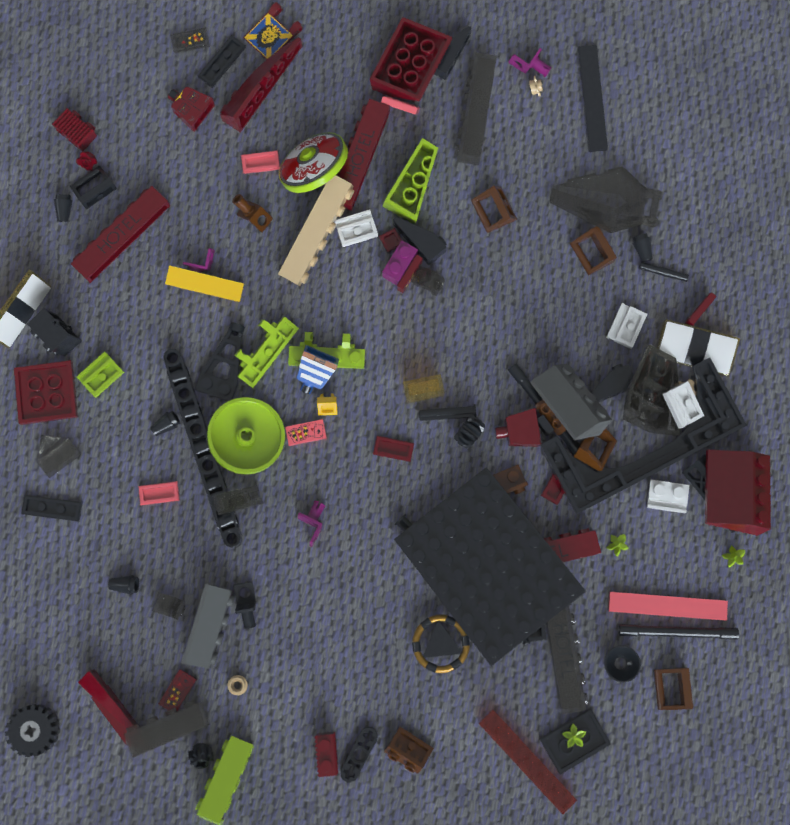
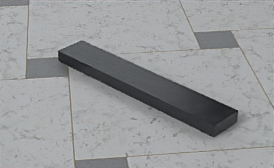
M597 45L579 46L578 55L589 152L607 151L608 144Z

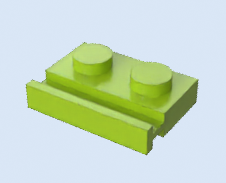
M104 351L76 378L97 398L125 372Z

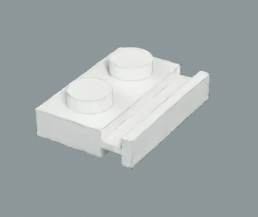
M370 210L335 221L342 247L378 237Z
M622 303L606 338H610L614 342L632 349L647 313Z
M688 381L662 394L678 428H683L704 416Z
M650 480L647 508L686 513L689 485Z

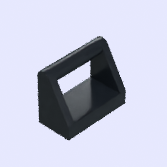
M100 165L69 186L86 210L117 189ZM102 174L106 180L82 196L78 193L77 190Z

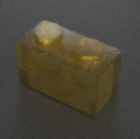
M441 374L403 382L407 404L443 397L445 394Z

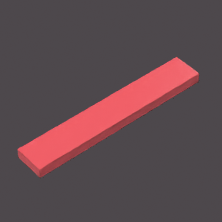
M609 592L608 612L727 621L728 601Z

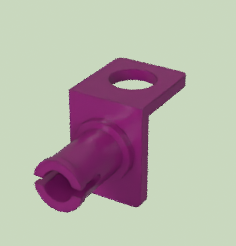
M539 48L529 64L515 54L509 60L512 66L525 74L529 69L533 68L546 77L552 68L539 59L538 55L542 48Z
M212 248L208 249L205 266L183 262V265L188 266L191 271L202 273L204 270L210 271L215 250Z
M316 500L308 515L298 513L299 520L317 528L310 540L311 547H313L322 529L323 524L318 519L326 507L323 503L319 505V501Z

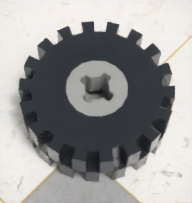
M32 704L16 710L15 714L9 718L11 721L6 724L8 731L5 732V736H9L7 744H12L10 749L12 751L17 750L18 755H25V757H35L47 752L57 742V734H60V729H58L60 723L55 718L57 715L51 712L52 709L49 707L45 708L41 704Z

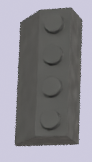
M568 363L554 365L530 382L574 440L599 436L612 421L607 411L599 404L596 397L587 389L585 383L579 379Z
M205 584L182 663L204 668H211V665L216 664L218 653H215L217 645L221 646L224 637L221 631L223 626H227L230 616L227 614L229 607L233 606L235 600L232 590Z

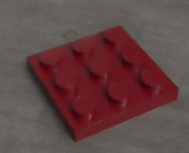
M71 360L14 368L18 422L20 425L78 417L74 370Z

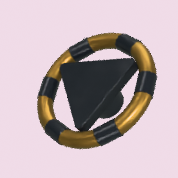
M442 614L433 615L422 621L416 628L412 640L413 652L417 661L425 669L434 673H448L456 670L466 660L470 649V639L453 617ZM437 622L425 653L422 655L420 637L426 628ZM440 622H445L457 628L461 634L462 651ZM460 654L457 659L445 666H438L425 659Z

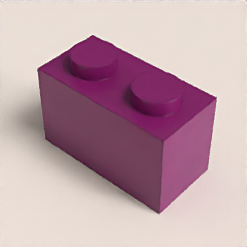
M401 240L382 271V277L397 285L414 257L418 255V249Z

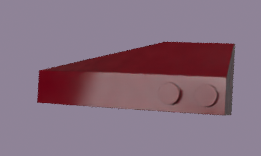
M299 37L266 59L246 79L240 88L233 92L230 102L221 109L220 116L223 122L241 133L302 48V41Z

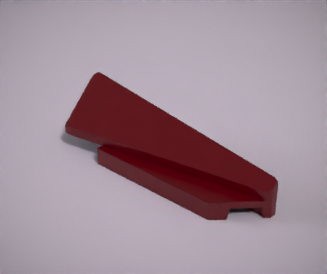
M95 669L89 670L78 683L92 696L91 699L127 746L146 747L148 749L153 747L152 742L109 685H106Z

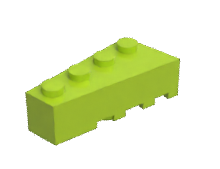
M423 138L421 139L383 203L384 208L414 225L419 215L438 147Z
M233 736L229 740H225L221 749L224 752L222 758H217L213 767L215 774L212 779H208L204 790L207 791L204 799L200 798L196 806V810H198L197 815L200 818L217 825L223 824L224 820L222 818L224 813L229 809L232 794L235 793L241 779L240 776L243 774L254 748L252 744Z

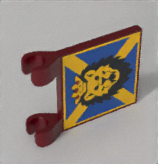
M275 2L266 15L243 37L265 59H268L279 49L287 45L303 30L301 23L298 21L294 22L288 30L275 18L282 12L281 5L278 2Z

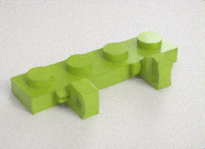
M285 316L277 324L275 322L269 324L266 320H261L258 326L262 327L266 332L264 335L266 339L257 351L248 356L239 349L234 355L242 361L240 366L243 368L237 377L251 388H254L299 329Z
M305 332L304 342H300V346H289L288 365L300 366L305 345H308L338 358L337 368L364 369L365 349H355V344H350L351 334H343L342 345H338V348L317 347V344H313V332Z

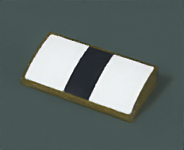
M30 269L0 310V343L8 349L52 287Z
M665 319L662 324L655 354L665 359V361L692 367L710 357L719 375L729 377L740 338Z

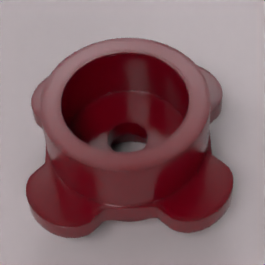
M83 151L80 153V158L76 159V163L86 170L92 171L93 165L97 164V159L91 152Z

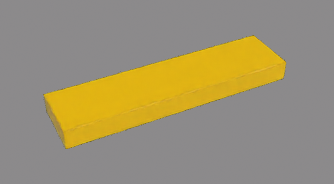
M169 265L165 285L240 302L244 283Z

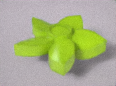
M611 535L610 539L613 543L606 547L609 550H614V554L618 557L621 549H629L625 544L626 535H620L618 538Z
M731 545L729 548L730 553L721 555L724 559L728 560V566L731 567L735 562L739 565L744 564L742 557L746 551L743 549L736 551Z
M572 724L571 732L566 731L562 733L565 738L569 739L567 747H572L575 743L583 747V742L580 738L584 737L586 732H577V727Z

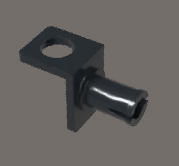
M253 582L234 584L233 588L237 603L235 613H241L244 629L253 628L256 626L253 614L256 608ZM243 587L250 590V595L246 598L241 597L239 594V590Z

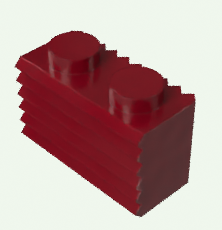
M66 108L52 125L55 130L83 152L97 137L94 132L95 127L88 121L84 123L81 120L80 114L75 110L71 112Z
M335 732L317 733L314 737L316 739V763L318 764L317 776L338 775Z

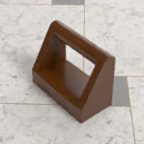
M494 185L471 200L487 233L517 220L503 189L499 186ZM492 196L503 218L491 225L480 203L481 200Z
M599 226L592 228L570 243L588 276L610 265L617 258ZM590 237L604 259L603 262L593 268L579 243Z
M606 428L599 436H596L607 442L599 460L589 450L594 437L584 438L574 455L575 458L598 471L603 470L617 442Z
M689 668L654 669L658 710L693 709ZM662 673H678L681 704L665 705Z

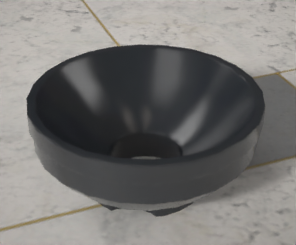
M616 646L606 654L604 667L608 676L613 680L629 682L639 674L641 661L637 652L632 648ZM619 657L626 660V667L621 670L615 666V660Z

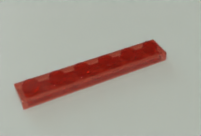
M493 709L479 722V725L562 815L577 801Z

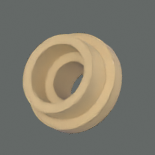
M235 675L228 681V690L233 695H242L247 690V680L241 675ZM236 681L241 683L240 689L234 687Z

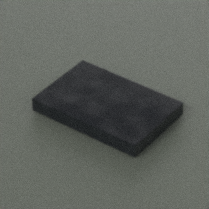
M590 708L539 738L560 775L611 745ZM572 724L577 727V732H586L584 737L580 738L583 742V747L576 745V743L572 747H567L569 739L565 738L562 733L566 731L571 732Z

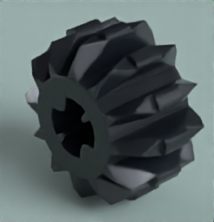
M472 415L459 428L454 439L466 449L470 448L484 431L485 424L478 417L476 418Z

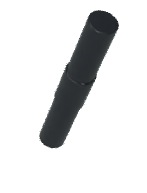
M643 262L640 263L639 267L640 270L687 282L689 277L688 274Z

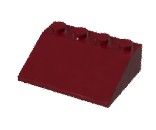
M402 17L370 77L372 89L390 97L420 102L452 41V37Z
M706 451L705 524L756 536L771 529L769 455L753 451Z

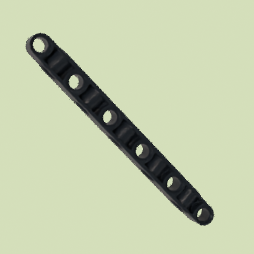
M168 349L163 356L168 378L217 527L224 544L231 548H237L242 544L243 540L239 522L220 465L214 459L208 447V428L188 368L179 351ZM178 355L176 362H169L171 356ZM184 390H189V396L184 399L181 398V393ZM198 425L201 426V432L193 434V428ZM212 461L213 468L206 471L204 468L206 462ZM220 497H224L226 501L223 507H217L216 501ZM231 534H236L238 537L235 544H230L228 541Z

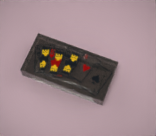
M206 28L170 35L174 54L210 47Z

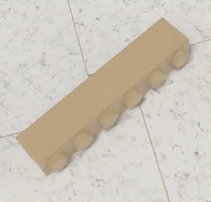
M335 175L325 184L278 275L299 286L302 283H306L310 275L308 274L309 269L316 265L318 261L317 254L325 248L327 244L325 239L329 233H333L337 217L342 216L346 200H350L354 193V186L351 183Z

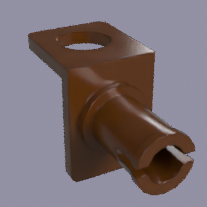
M241 194L233 198L232 203L240 209L237 216L250 221L260 232H263L273 220L260 205L247 201ZM261 215L265 216V223L263 225L258 224V218Z

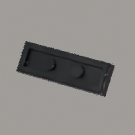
M231 35L199 73L198 78L213 88L245 50L246 45Z
M24 495L21 514L80 522L83 503Z

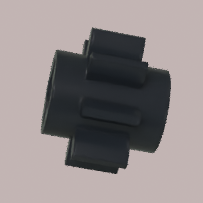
M205 743L195 744L193 751H188L190 765H194L197 769L206 768L209 765V761L214 760L211 747H208Z

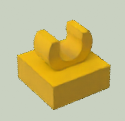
M331 393V397H324L323 394L317 397L318 416L337 415V399L333 393Z

